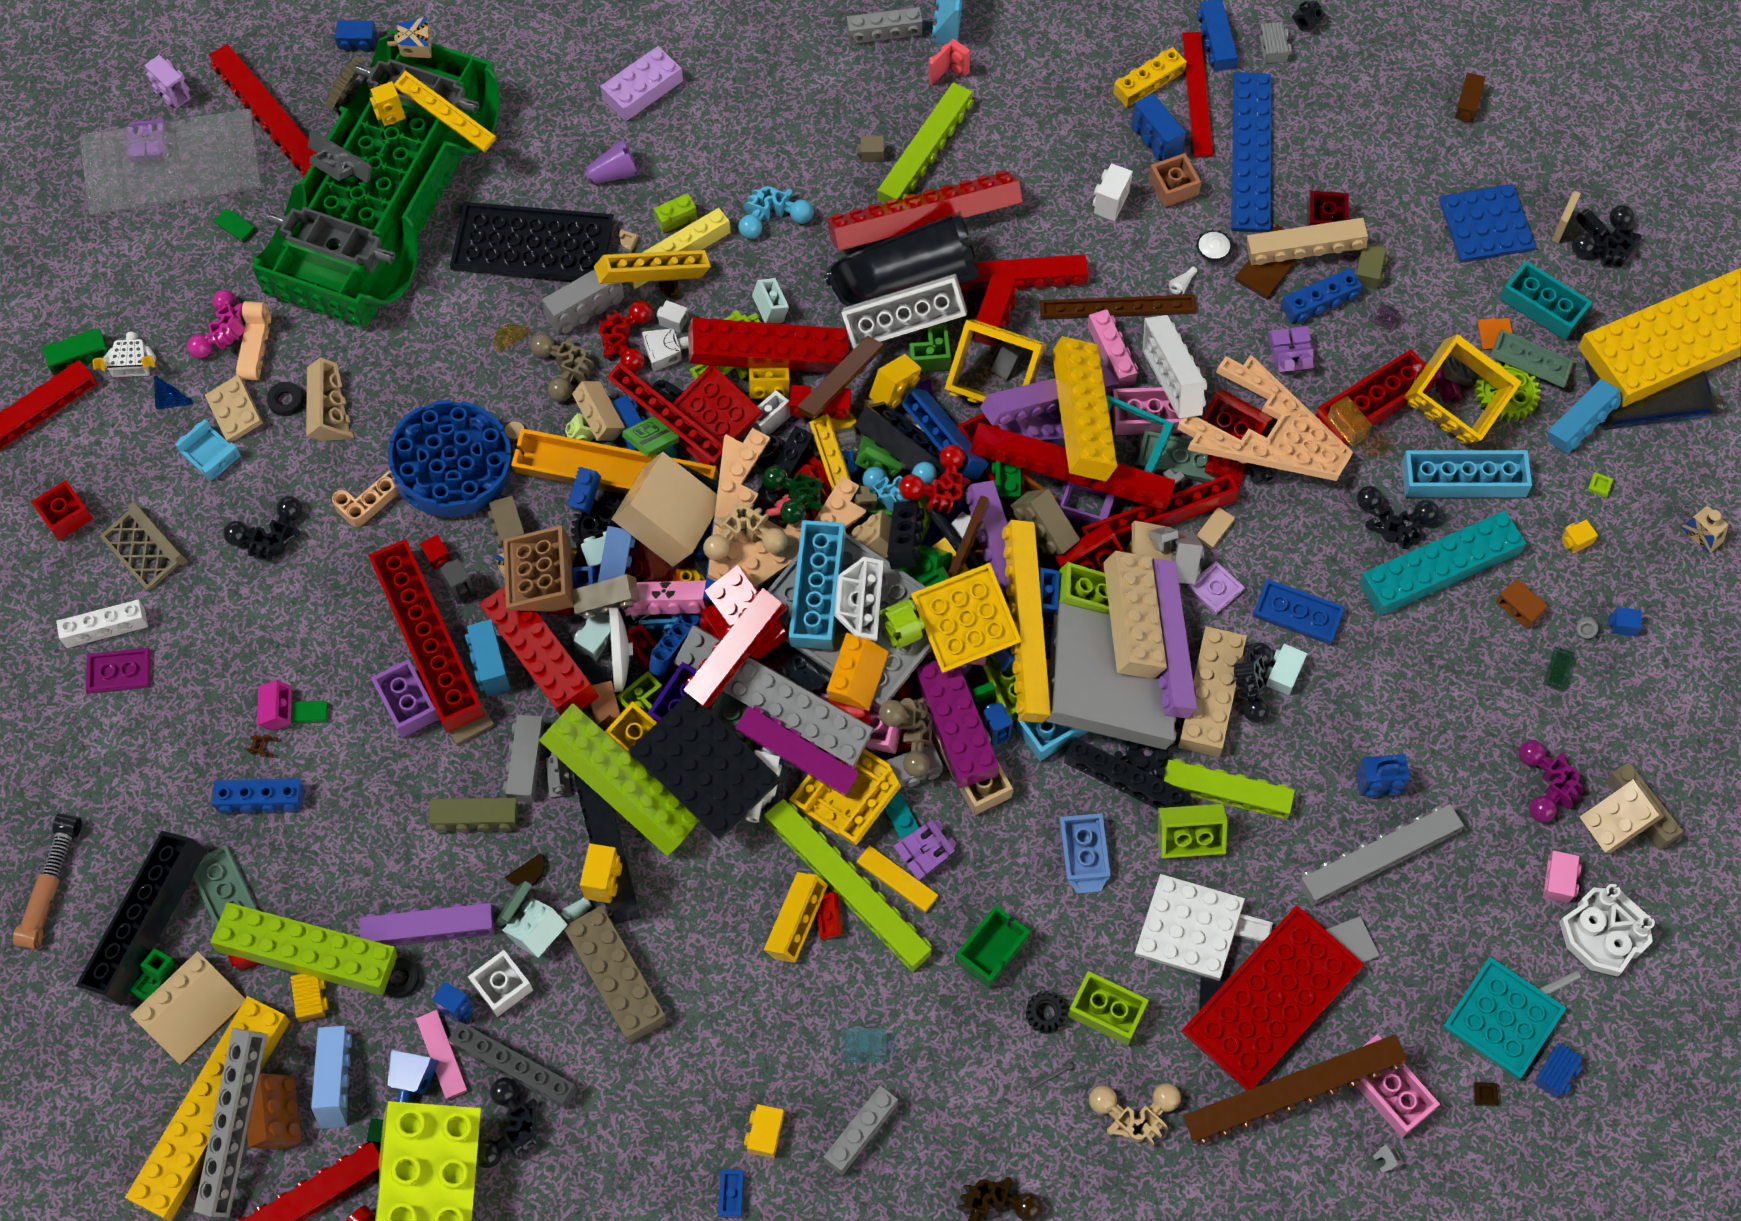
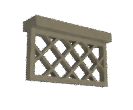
M133 501L127 506L129 510L104 531L100 538L141 585L149 591L178 565L183 566L188 560L146 512ZM132 517L134 519L133 528H125V522ZM114 532H119L118 542L108 541L107 537ZM124 532H133L130 542H123ZM137 532L146 533L145 541H136ZM144 545L143 555H134L135 547ZM149 545L158 546L157 555H148ZM122 546H131L130 555H121ZM134 559H142L141 569H134L132 567ZM147 559H156L155 568H146ZM161 559H169L172 562L166 568H160ZM154 572V579L147 584L144 581L145 573Z

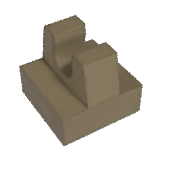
M860 486V492L856 494L854 504L867 511L875 510L877 495L870 494L869 486Z

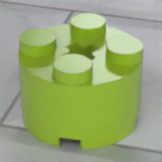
M910 599L902 600L879 611L880 621L883 619L885 621V626L882 627L884 633L893 647L897 645L896 649L920 640L923 636L924 622L921 617L916 616L914 605Z

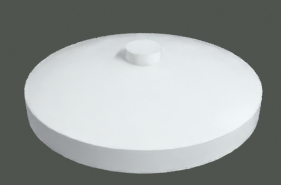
M609 608L614 692H623L628 675L629 655H633V643H628L625 624L618 608Z

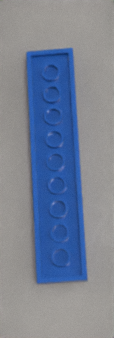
M1234 72L1231 231L1266 233L1270 232L1271 74Z

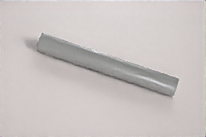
M1576 970L1539 988V990L1548 995L1580 979L1581 975Z

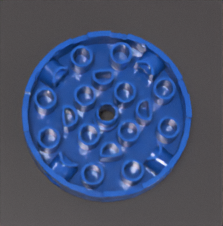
M451 400L434 401L431 405L420 406L408 413L394 429L388 450L389 471L396 490L413 507L425 513L442 517L468 515L488 506L489 502L494 501L505 488L511 471L509 438L501 423L487 410L465 401L463 403L451 402Z

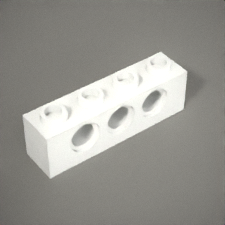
M139 599L56 621L59 639L66 648L148 627L145 608Z

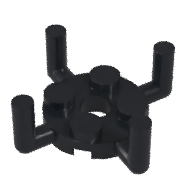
M1175 729L1176 739L1168 748L1179 744L1182 734L1181 730ZM1127 741L1125 756H1123L1121 751L1115 752V757L1145 772H1152L1153 776L1164 781L1166 771L1162 766L1167 759L1168 748L1164 750ZM1143 747H1149L1153 753L1150 756H1144L1140 750Z

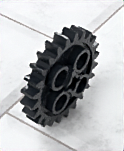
M603 496L600 502H597L594 498L589 515L584 513L574 514L577 520L571 521L572 526H574V528H571V533L575 534L572 536L573 542H577L575 544L576 548H581L580 544L584 543L583 539L595 536L597 539L603 536L605 531L600 528L594 515L598 516L605 529H607V526L622 528L612 520L620 506L619 499L613 503L612 497H609L607 502H605ZM605 513L612 514L608 519L603 518ZM590 523L595 524L592 529L585 528Z

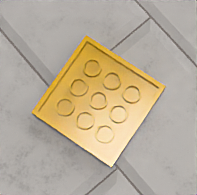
M990 563L910 594L918 615L924 622V630L942 673L1022 642Z

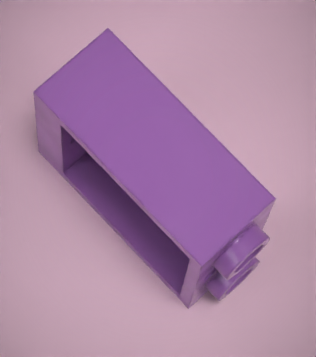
M1065 481L1062 491L1065 492L1064 496L1059 497L1057 503L1067 519L1089 525L1110 516L1116 496ZM1073 488L1106 497L1100 516L1067 507Z

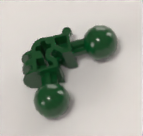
M776 465L765 470L762 476L763 483L769 490L779 491L783 488L789 490L788 498L791 500L783 503L780 509L784 522L789 525H797L805 519L806 513L809 514L812 509L822 510L823 505L820 503L822 483L819 478L814 479L811 475H803V472H799L792 479L788 477L785 469Z

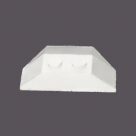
M862 557L837 577L834 616L858 638L877 640L883 573L882 560Z

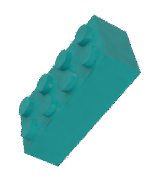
M1525 261L1509 280L1500 296V300L1564 340L1568 339L1587 315L1592 301L1528 261Z

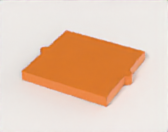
M1492 317V319L1477 320L1482 350L1493 349L1500 330L1513 334L1510 318L1495 319V317Z

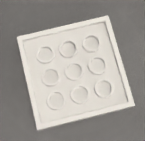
M1160 874L1135 955L1220 981L1245 898Z

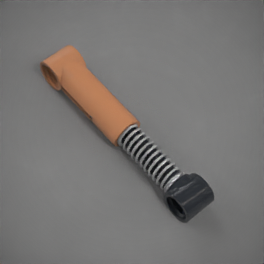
M61 813L55 816L52 827L55 839H53L54 842L45 861L44 871H42V874H38L22 922L14 931L13 944L15 946L35 950L40 947L43 939V927L60 882L56 876H59L58 872H61L59 869L62 868L60 865H63L62 862L64 861L63 858H65L64 854H67L65 851L68 850V844L72 841L71 839L79 836L82 827L81 817Z

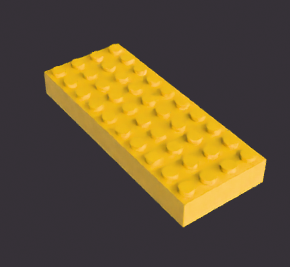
M1741 268L1583 335L1578 346L1579 350L1600 379L1620 390L1621 408L1741 356Z

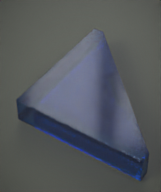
M157 375L154 376L155 407L157 410L193 405L191 398L186 397L178 389L169 383L167 384Z

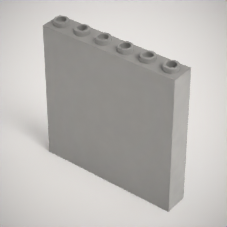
M1059 603L1058 611L1052 615L1048 682L1051 715L1046 721L1166 750L1176 739L1174 724L1177 717L1164 715V708L1161 705L1162 693L1159 688V675L1155 679L1117 673L1110 615Z

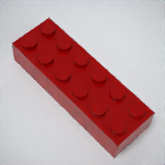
M1410 349L1319 406L1315 416L1346 444L1408 405V400L1404 397L1426 367V364ZM1436 375L1432 377L1423 390L1424 394L1433 388L1437 378Z

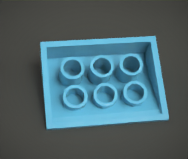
M936 0V7H939V10H935L934 22H937V25H933L932 36L936 37V44H948L952 39L958 42L963 0Z

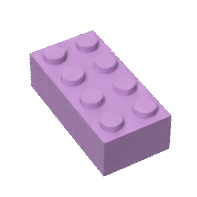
M657 46L600 86L602 99L620 117L627 121L683 82L682 68Z

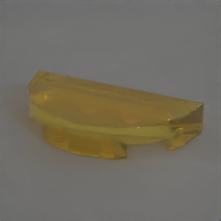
M510 323L502 326L496 331L493 342L496 351H501L530 333V331L524 325H512Z

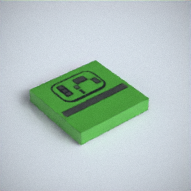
M654 416L624 430L622 433L623 438L648 458L679 443V436Z

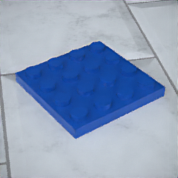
M1513 184L1439 197L1438 200L1460 263L1535 250L1536 246Z

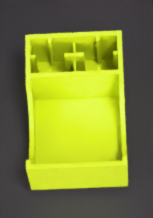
M388 1101L383 1117L375 1221H472L481 1108Z

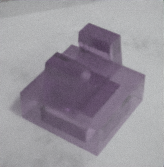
M1381 303L1373 322L1391 330L1399 311Z

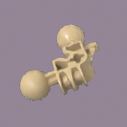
M751 503L748 507L745 505L736 506L733 512L725 517H715L714 525L721 528L722 532L708 537L703 544V550L709 559L714 561L722 560L730 551L729 542L731 540L737 542L740 538L741 530H745L746 537L750 540H753L755 536L762 539L763 547L767 552L780 554L788 545V537L779 528H766L764 525L768 521L770 514L767 513L762 516V509L757 508L753 510L754 503Z
M1163 1083L1155 1088L1152 1097L1153 1103L1148 1108L1145 1105L1139 1112L1138 1118H1134V1111L1127 1106L1124 1110L1117 1104L1116 1093L1110 1087L1097 1086L1089 1094V1104L1093 1111L1098 1114H1109L1115 1119L1114 1123L1107 1129L1108 1135H1122L1136 1143L1145 1140L1152 1146H1154L1153 1137H1162L1159 1130L1161 1128L1168 1130L1167 1125L1159 1116L1164 1111H1174L1181 1103V1094L1177 1087L1169 1083ZM1147 1120V1122L1141 1128V1134L1138 1133L1137 1135H1134V1128H1138V1126L1140 1127L1143 1124V1122Z

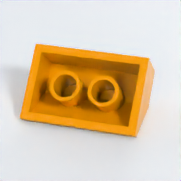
M846 633L826 690L828 699L869 711L889 652L871 640L858 638L853 634Z

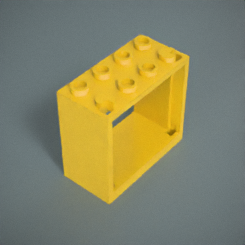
M974 319L966 320L944 388L949 390L950 395L956 397L967 396L968 401L978 404L983 402L988 395L987 393L957 384L974 331L1033 350L1022 386L1035 383L1047 343Z
M1457 334L1442 342L1404 398L1408 400V404L1411 407L1422 410L1426 418L1438 422L1442 430L1453 433L1457 441L1468 445L1483 439L1522 382ZM1449 353L1498 389L1472 428L1423 393V390Z

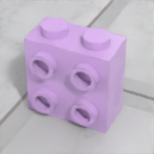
M158 55L144 65L147 71L146 76L152 83L151 88L157 95H162L167 105L172 104L177 109L191 99L189 95L190 89L184 82V75L179 70L176 71L168 59L164 60Z

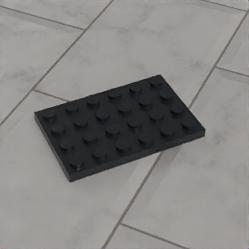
M689 694L682 698L628 750L629 754L719 841L781 781V778L707 707L701 705Z

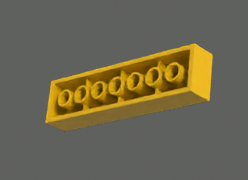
M1061 336L1052 350V358L1069 473L1107 481L1117 467V460L1098 344Z

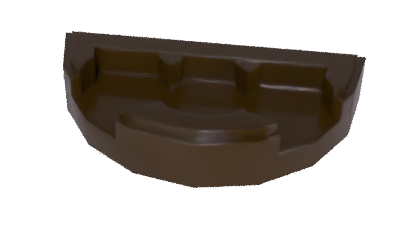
M539 853L508 874L505 879L511 885L519 886L524 881L531 885L536 884L542 878L545 861L542 854Z

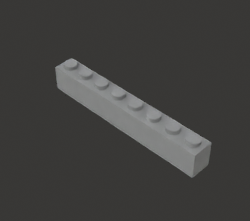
M1451 804L1445 807L1442 805L1437 806L1431 811V814L1427 816L1424 814L1419 815L1413 819V823L1409 825L1401 824L1394 829L1395 832L1389 835L1383 833L1376 838L1377 841L1371 844L1365 842L1357 848V851L1353 853L1347 851L1339 856V860L1335 862L1329 860L1322 864L1320 869L1305 872L1302 875L1299 886L1311 906H1314L1460 833L1464 825Z

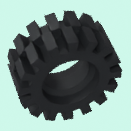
M1045 990L1044 993H1041V991L1037 992V995H1033L1031 1000L1028 1001L1026 1019H1028V1024L1032 1025L1035 1031L1039 1030V1033L1047 1032L1049 1034L1051 1031H1057L1063 1025L1066 1017L1065 1002H1062L1060 995L1057 997L1055 992L1050 994L1049 991ZM1042 1005H1049L1054 1009L1055 1015L1050 1020H1043L1038 1016V1008Z

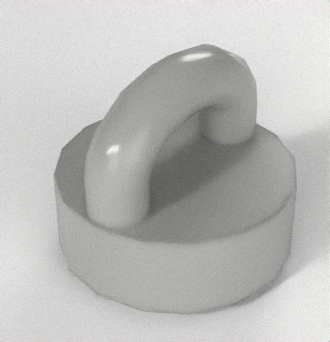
M1583 617L1577 622V633L1581 637L1592 638L1597 634L1598 624L1595 619Z

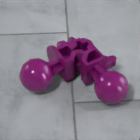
M1527 740L1520 745L1518 754L1523 764L1528 766L1538 765L1545 770L1541 777L1547 782L1553 781L1545 790V796L1535 797L1529 805L1530 815L1538 822L1551 821L1557 812L1556 803L1563 807L1571 808L1573 802L1579 799V794L1584 793L1583 786L1578 782L1580 779L1579 772L1567 764L1566 754L1563 752L1559 753L1554 761L1548 758L1545 747L1537 740ZM1565 778H1567L1569 781H1567V782L1564 784V786H1563L1561 789H1559V787H1560V786L1563 784V782L1566 780Z

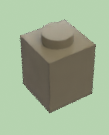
M861 136V144H857V156H861V162H884L883 136Z

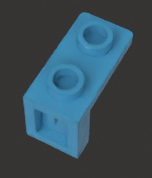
M668 614V619L639 620L638 624L642 623L649 634H653L656 631H665L667 633L681 614Z

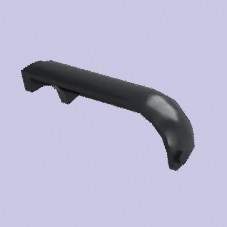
M961 211L855 251L831 264L827 268L824 277L827 285H831L840 302L848 307L956 274L959 284L978 278L979 271L974 260L976 257L973 246H968L967 236L969 234Z

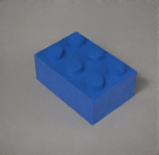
M1152 93L1135 102L1131 123L1132 130L1135 133H1139L1144 145L1152 149L1154 157L1163 161L1181 155L1186 132L1156 95Z

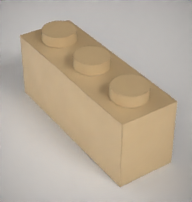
M582 381L572 395L597 441H615L625 427L601 382Z

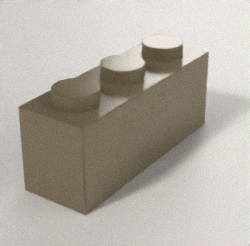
M513 496L489 502L491 511L487 512L490 522L493 523L491 525L496 536L495 539L498 548H503V539L524 534Z
M628 574L571 590L575 614L583 616L585 619L595 617L596 613H609V608H629L633 606V603L640 601L636 577Z

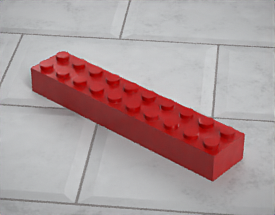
M1001 170L996 172V175H982L977 180L960 181L958 185H944L941 189L935 191L933 189L925 190L923 194L919 195L909 194L904 199H890L885 204H871L866 209H852L849 211L850 213L843 215L842 213L833 214L831 218L826 220L830 239L840 251L899 235L961 211L962 217L965 218L1022 203L1019 180L1009 171Z
M401 540L368 554L446 733L484 717L485 714L407 540Z

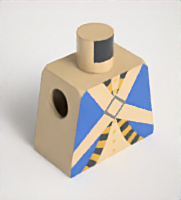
M428 17L401 22L397 25L398 34L387 35L388 47L398 46L401 56L431 58V28Z
M1706 506L1680 528L1710 554L1724 542L1728 524L1721 518L1719 511L1712 510L1709 506Z

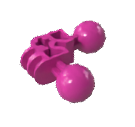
M220 290L213 295L212 305L216 310L215 314L219 321H213L208 324L210 333L206 336L196 334L188 340L187 350L194 358L201 359L207 357L211 353L214 343L223 350L227 344L231 345L233 340H238L239 336L243 334L245 330L241 319L243 303L237 305V298L233 292Z

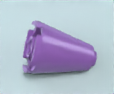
M623 139L589 164L585 175L589 182L593 181L594 184L637 176L640 172L638 166L635 167V159Z

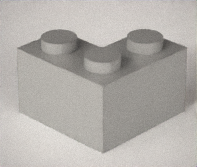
M1178 531L1179 538L1175 539L1174 547L1172 548V561H1176L1179 583L1195 584L1196 578H1199L1201 572L1199 563L1200 558L1204 557V546L1194 532Z

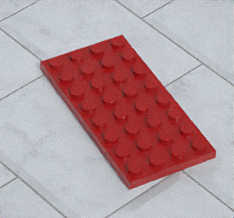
M1296 905L1181 1030V1033L1245 1091H1248L1261 1081L1364 966V963Z

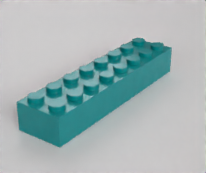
M1504 510L1363 572L1359 584L1378 616H1381L1521 554L1526 542Z

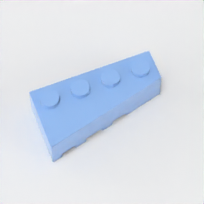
M345 1026L318 1028L311 1109L320 1129L347 1127L348 1067L351 1064L348 1051L352 1047V1036L347 1033Z

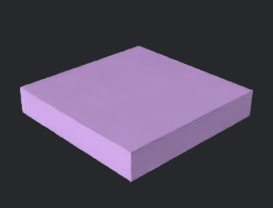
M1217 561L1205 569L1199 578H1196L1195 584L1187 585V589L1215 615L1245 590V587Z

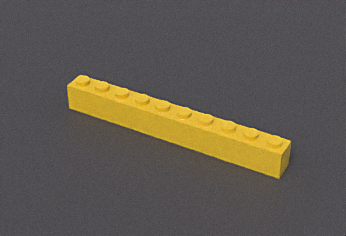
M1010 520L1002 530V538L1005 540L1003 555L1006 558L1005 576L1008 578L1006 589L1007 596H1009L1008 608L1022 641L1011 646V653L1015 657L1012 670L1016 679L1014 684V692L1017 693L1016 712L1018 713L1019 721L1043 723L1051 715L1035 524L1028 521Z

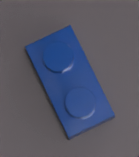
M721 1169L718 1217L741 1218L744 1170Z

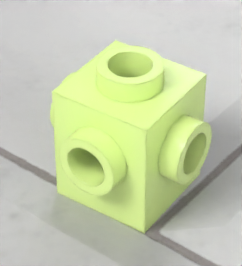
M577 413L571 422L566 425L565 432L569 438L589 442L595 438L583 414Z

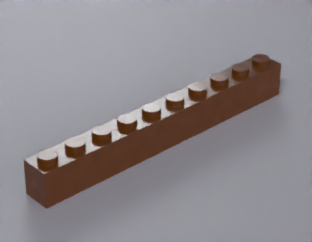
M1394 1034L1183 1115L1193 1143L1198 1142L1199 1145L1211 1142V1137L1219 1134L1220 1137L1232 1134V1129L1241 1126L1242 1129L1253 1126L1254 1121L1262 1118L1263 1121L1274 1118L1276 1116L1275 1113L1284 1110V1113L1295 1110L1297 1109L1296 1105L1304 1101L1306 1105L1319 1100L1317 1096L1325 1093L1327 1097L1339 1093V1088L1347 1085L1348 1088H1353L1360 1085V1080L1367 1077L1370 1080H1374L1383 1076L1382 1072L1388 1069L1391 1072L1404 1068L1403 1064L1407 1062V1058L1397 1035Z

